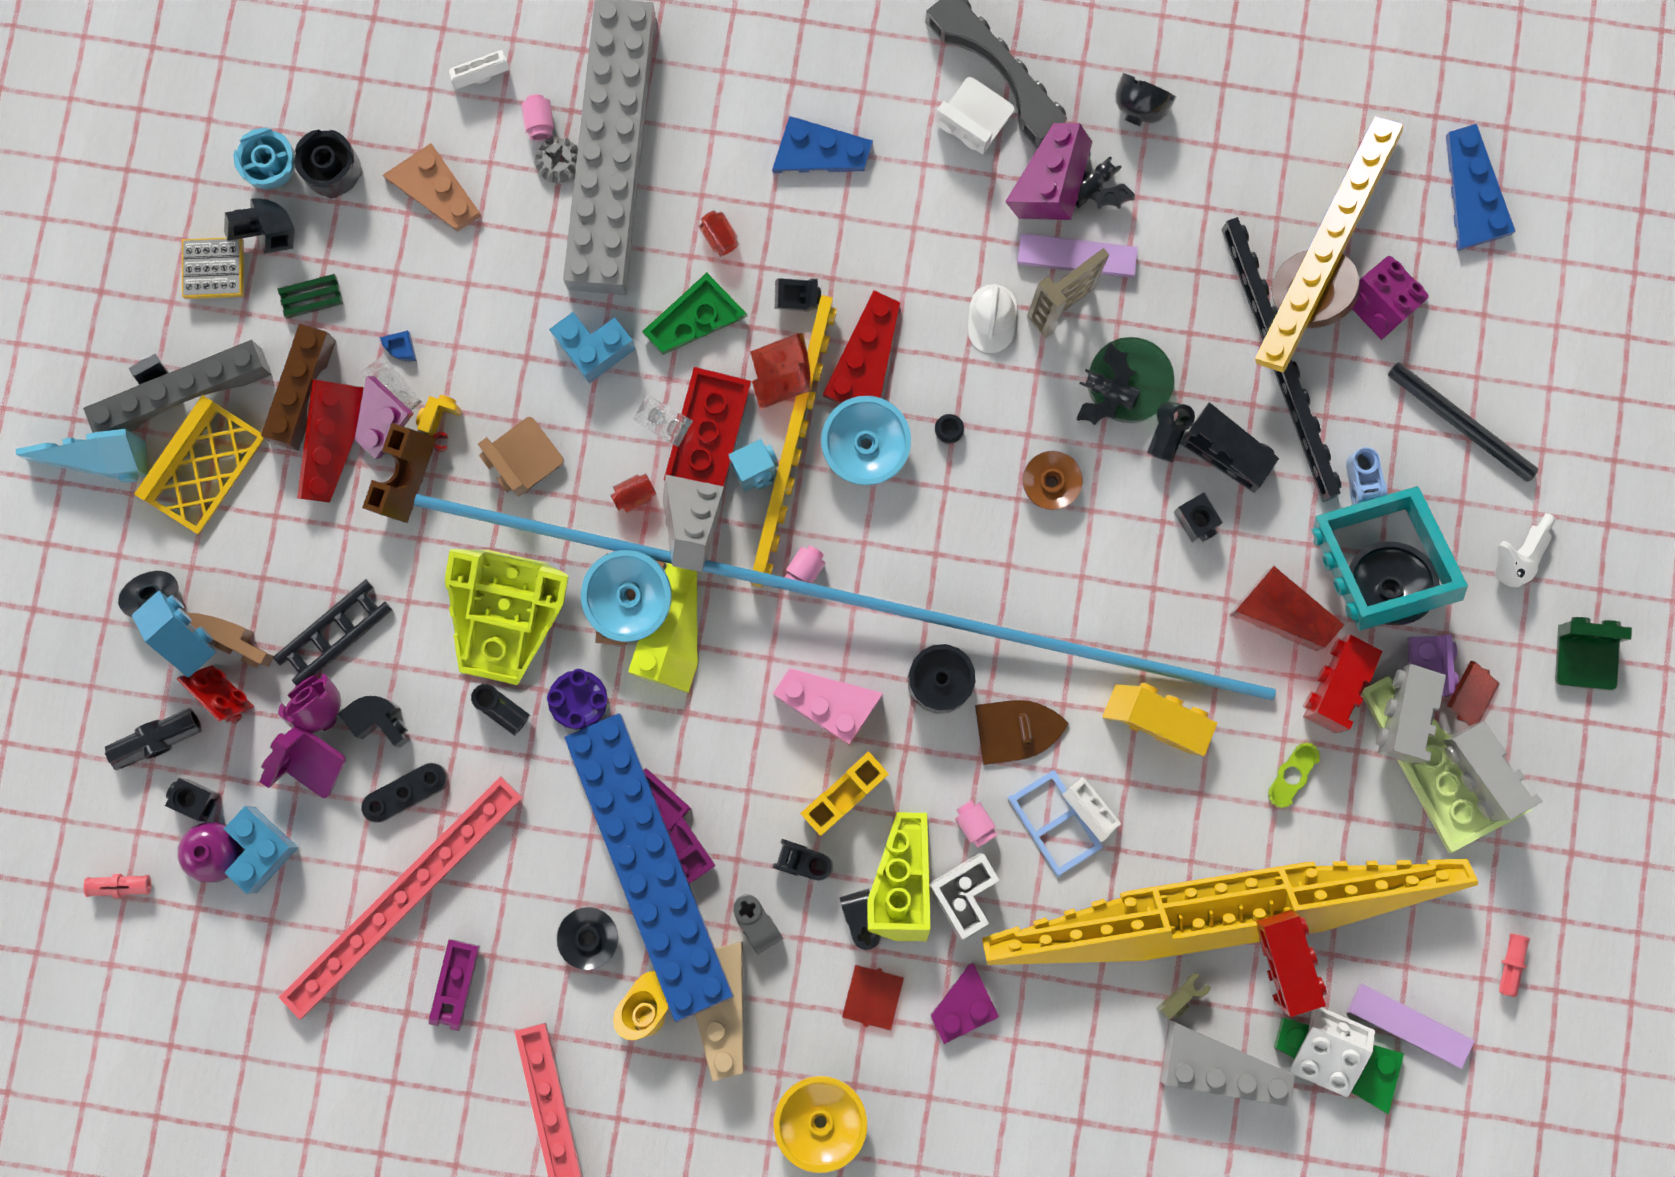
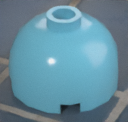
M259 128L251 130L239 140L241 143L233 154L234 164L241 177L252 186L264 190L276 189L286 184L295 172V151L284 135L269 128Z

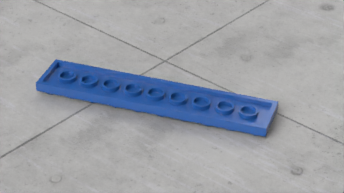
M618 713L565 736L564 739L674 1021L679 1022L733 998L734 994L623 716Z

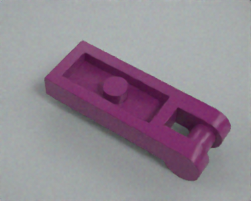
M448 939L429 1016V1025L439 1026V1024L450 1026L449 1029L460 1031L480 950L479 945ZM444 1003L454 1005L453 1013L443 1012Z

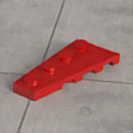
M312 380L297 499L330 503L355 439L364 387Z

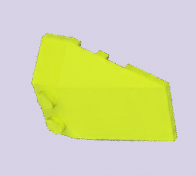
M450 549L444 580L450 600L449 612L450 617L453 619L455 632L453 637L459 672L518 685L564 605L569 575L545 562L492 550Z

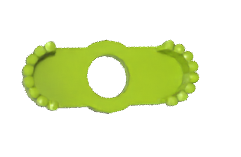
M1307 742L1299 744V746L1295 747L1288 760L1279 767L1277 777L1269 787L1267 794L1272 805L1284 808L1293 804L1292 799L1296 792L1306 784L1308 774L1313 766L1320 762L1321 755L1319 754L1320 751L1317 750V746ZM1295 767L1300 771L1301 778L1297 784H1289L1285 781L1284 772L1287 768Z

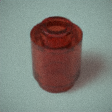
M713 210L701 218L702 223L699 225V229L713 252H717L721 257L729 254L739 246L737 241L738 235L724 212L717 213Z
M645 473L641 476L636 474L613 486L615 493L610 496L618 511L624 508L625 512L628 513L651 501V497L657 493Z

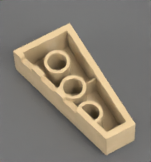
M743 941L715 948L734 997L695 1014L712 1082L744 1072Z

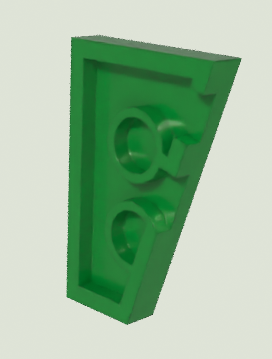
M706 272L650 323L642 333L662 355H665L748 317V315Z

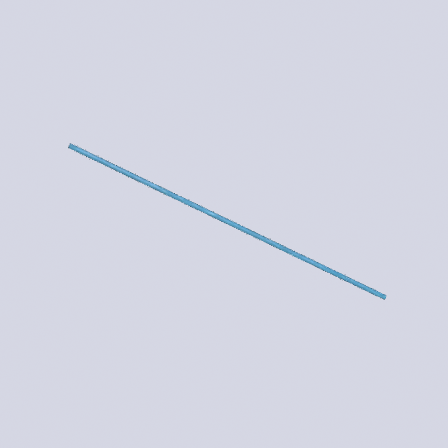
M420 494L415 496L414 506L611 551L634 550L650 556L655 561L672 564L670 551ZM706 560L703 571L1272 701L1276 694V689L715 561Z

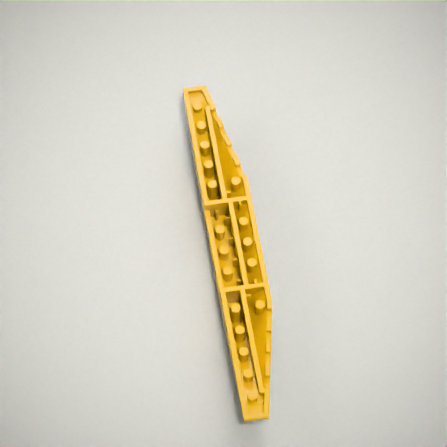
M1468 859L1427 860V864H1412L1411 860H1396V865H1378L1377 861H1366V865H1347V861H1332V866H1316L1315 862H1303L1125 891L1120 893V898L1108 902L1105 899L1091 902V907L1077 912L1073 908L1064 911V916L1049 921L1045 917L1033 921V926L1021 930L1017 926L983 937L982 944L987 965L1145 961L1260 942L1256 921L1290 910L1298 914L1300 918L1304 917L1309 928V934L1324 932L1477 886L1478 879Z

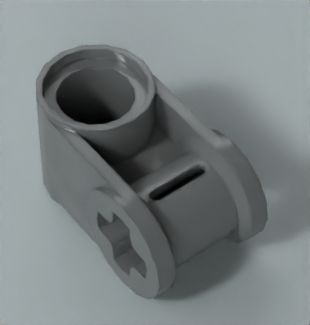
M744 894L736 899L733 907L734 915L757 955L784 939L756 897ZM742 901H746L748 904L752 902L755 904V907L752 909V916L749 917L746 913L743 915L739 913L742 909Z

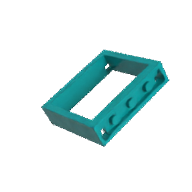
M1419 486L1315 516L1314 526L1311 529L1314 537L1313 543L1315 546H1320L1323 553L1322 561L1327 571L1331 570L1334 577L1335 591L1338 596H1343L1346 603L1345 611L1347 617H1351L1352 621L1354 620L1358 631L1464 600L1468 584ZM1406 510L1442 585L1367 607L1333 531Z

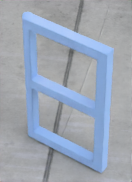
M1052 770L1016 794L1008 796V800L1055 875L1060 877L1062 873L1099 851L1103 846L1069 803L1068 805L1071 810L1035 831L1016 800L1051 778L1061 794H1063L1067 789L1055 770ZM1075 815L1094 846L1063 866L1058 867L1040 839V836Z

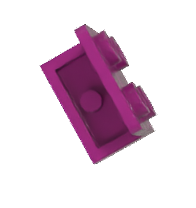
M1387 256L1360 279V294L1352 310L1383 340L1429 298V295L1424 290V287L1415 281L1399 261L1395 260L1392 256Z
M294 726L285 735L283 733L278 734L270 745L272 753L262 763L261 768L264 771L259 782L270 788L284 774L288 773L320 797L327 798L338 780L346 763V758L309 730Z

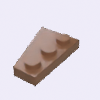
M432 143L383 174V177L388 182L397 186L406 195L423 205L429 212L457 232L481 217L480 212Z

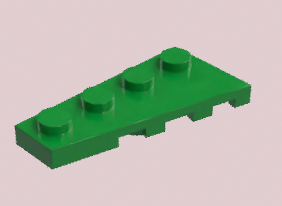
M1282 1017L1274 1047L1295 1059L1309 1032L1310 1025ZM1373 1044V1052L1351 1093L1384 1113L1389 1114L1404 1053Z

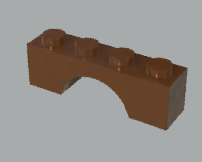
M299 323L261 436L268 442L299 451L306 431L307 407L312 380H316L321 371L327 368L336 342L327 331Z

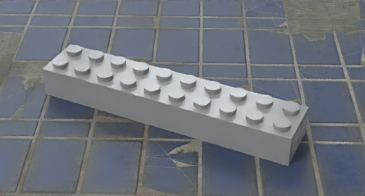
M595 0L563 276L567 290L626 295L656 24L653 2L631 0Z

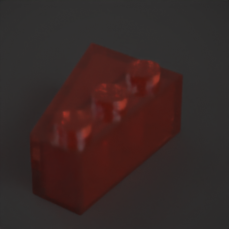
M1275 566L1268 569L1229 614L1231 617L1239 618L1254 624L1258 628L1281 635L1287 640L1314 651L1326 648L1344 626L1340 620Z

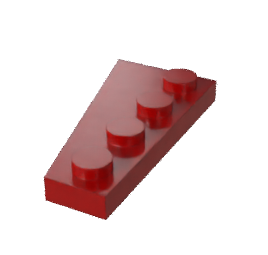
M873 290L823 392V397L838 404L858 396L881 398L900 307L899 301Z

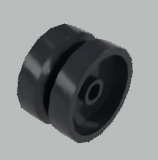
M948 644L932 645L922 650L913 660L907 676L908 690L913 701L923 710L934 714L950 713L960 708L971 696L976 683L975 668L970 658L959 648ZM945 674L947 676L946 683L939 684L936 681V675L943 676Z

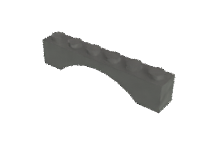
M939 0L926 10L925 23L944 44L959 46L972 51L987 60L999 71L1014 96L1018 111L1019 129L1038 149L1053 123H1066L1067 117L1064 108L1047 96V90L1040 81H1034L1031 78L1026 65L1020 59L1016 60L1009 53V47L1000 37L996 38L992 34L987 21L981 16H976L971 10L972 7L968 0Z
M251 339L86 406L83 410L92 433L120 429L133 432L149 419L181 403L213 392L246 386L268 377L272 373L262 348Z

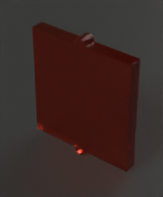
M1471 660L1446 707L1457 715V720L1465 722L1469 726L1481 721L1500 683L1490 675V670L1482 668L1476 661Z
M855 964L842 1018L863 1023L864 1027L871 1025L891 1031L904 977L883 972L882 968L875 970Z

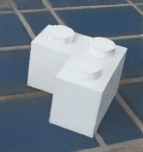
M978 853L929 883L931 893L957 937L962 940L989 924L973 896L1000 881L983 853Z

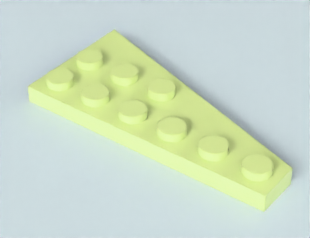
M1389 676L1365 687L1361 694L1380 729L1381 727L1385 728L1388 717L1384 715L1385 707L1390 698L1393 699L1396 687H1393V680ZM1433 718L1431 725L1436 726L1435 735L1433 737L1428 736L1426 751L1431 752L1430 762L1412 765L1400 760L1397 761L1447 852L1452 853L1512 820L1490 821L1489 818H1485L1477 807V802L1479 801L1476 795L1465 787L1461 779L1463 773L1457 764H1453L1445 752L1447 746L1444 740L1452 735L1446 733ZM1531 809L1515 817L1514 819L1526 814L1527 812L1531 811Z

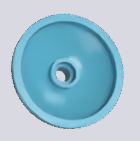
M858 396L842 402L829 414L821 435L822 451L827 464L840 478L856 485H876L895 476L906 463L911 448V432L904 415L893 404L874 396ZM863 440H869L872 446L869 449H863L860 444Z
M634 550L614 551L599 558L587 571L581 587V604L589 623L603 636L622 642L640 640L654 633L667 618L672 602L671 585L663 568L650 556ZM629 589H632L636 594L634 600L627 598V591Z

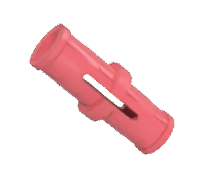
M113 874L112 877H87L84 880L83 889L86 897L112 895L113 898H122L123 895L150 894L152 882L150 875L124 877L122 874Z

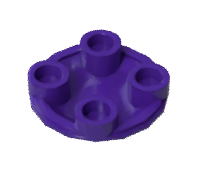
M575 669L564 673L555 680L547 694L549 711L558 723L566 728L578 730L593 725L601 719L606 711L608 697L607 690L601 679L591 672Z

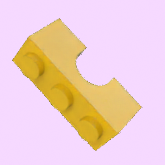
M868 751L800 814L821 837L879 785L889 773Z

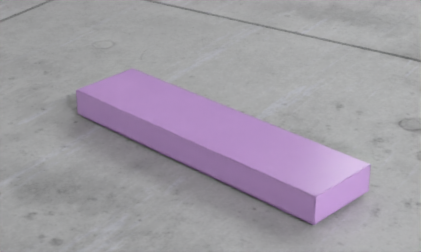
M1021 233L1017 265L1073 271L1104 248L1108 252L1109 257L1101 274L1134 278L1138 247Z
M1359 984L1347 1012L1461 1069L1475 1042L1463 1034L1363 984Z

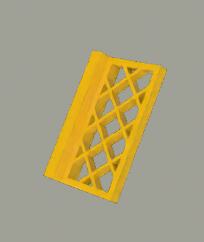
M202 395L134 495L200 535L265 439L261 436V432ZM217 412L227 418L228 431L212 433L210 422ZM232 422L236 423L242 428L234 429ZM207 428L208 434L202 435L205 429ZM248 431L257 437L250 448L238 450L235 433ZM231 434L234 451L217 454L214 438ZM209 439L213 455L196 458L194 452L196 442ZM190 453L191 459L185 460L187 455ZM246 453L242 460H240L239 454ZM235 455L237 467L234 472L221 475L218 458ZM214 459L217 476L200 479L197 462ZM192 463L196 480L179 483L176 471L181 465ZM173 477L174 484L167 485ZM229 478L225 485H223L222 479ZM218 480L220 487L218 495L214 498L204 499L201 483ZM197 484L200 500L183 503L180 487ZM175 488L178 505L165 507L156 501L163 490ZM210 502H212V504L210 505V507H209L208 510H207L205 503H210ZM201 504L203 517L195 526L186 520L184 508ZM180 509L181 516L176 514L172 510Z

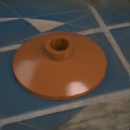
M1046 451L1036 455L1029 461L1023 473V488L1027 497L1035 505L1046 510H1059L1069 506L1076 500L1082 489L1083 478L1080 467L1073 458L1063 452ZM1054 478L1057 485L1049 487L1046 484V479Z

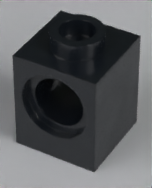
M1205 492L1182 504L1174 511L1191 542L1199 538L1202 542H1205L1218 534L1216 528L1223 523ZM1193 514H1202L1206 518V526H1197L1193 522Z
M178 778L167 790L166 798L168 800L165 806L196 821L207 822L220 793L189 779ZM192 790L195 794V802L192 806L188 807L185 803V796Z

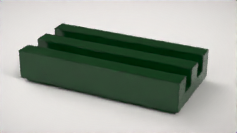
M335 274L277 289L281 297L280 302L284 310L283 315L286 319L344 304ZM331 284H332V286H330V287H326V288L318 289V290H315V291L303 293V294H300V295L288 297L289 295H293V294H296V293H300V292H304V291H308V290H312V289H315V288H319V287H323V286H327V285H331ZM333 293L335 294V297L321 300L318 302L290 309V305L303 301H309Z

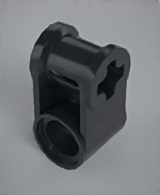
M781 838L782 848L777 863H773L772 868L818 881L825 880L831 875L833 863L827 855ZM791 850H792V854H791L789 863L787 864L788 859H789L790 852H791ZM816 858H822L827 863L826 872L820 876L814 875L810 868L812 861Z
M869 888L839 897L855 945L863 950L875 948L881 939L880 935L875 934V937L871 938L872 944L870 945L858 939V935L862 934V928L867 927L868 929L867 900L870 894Z

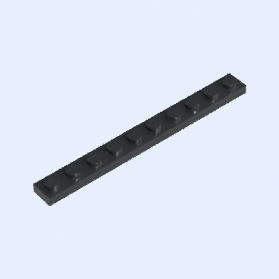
M1236 217L1227 220L1221 230L1261 338L1264 341L1278 311L1275 306L1271 307L1268 299L1269 287L1266 280L1261 279L1258 272L1259 260L1256 253L1251 252L1249 248L1247 228L1245 225H1241L1239 218ZM1290 360L1284 373L1274 370L1320 497L1322 502H1325L1341 494V480L1337 472H1333L1329 462L1331 461V454L1328 446L1322 444L1319 435L1321 432L1319 421L1316 416L1312 417L1309 409V394L1300 385L1298 379L1300 378L1299 367L1295 361Z

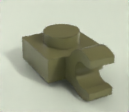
M1198 973L1190 974L1186 982L1157 1007L1158 1011L1169 1020L1173 1016L1176 1019L1189 1009L1190 1006L1187 1003L1192 999V996L1203 997L1209 993L1211 987L1207 984L1200 990L1194 988V981L1200 976Z

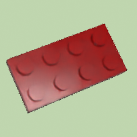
M698 367L693 368L665 475L725 487L731 464L729 454L733 453L752 385L750 380Z

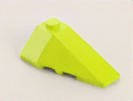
M667 563L665 573L669 579L672 591V602L668 616L654 633L638 640L628 672L632 676L689 693L698 666L697 571L675 567Z
M896 813L867 900L869 932L894 941L927 942L930 933L927 813Z

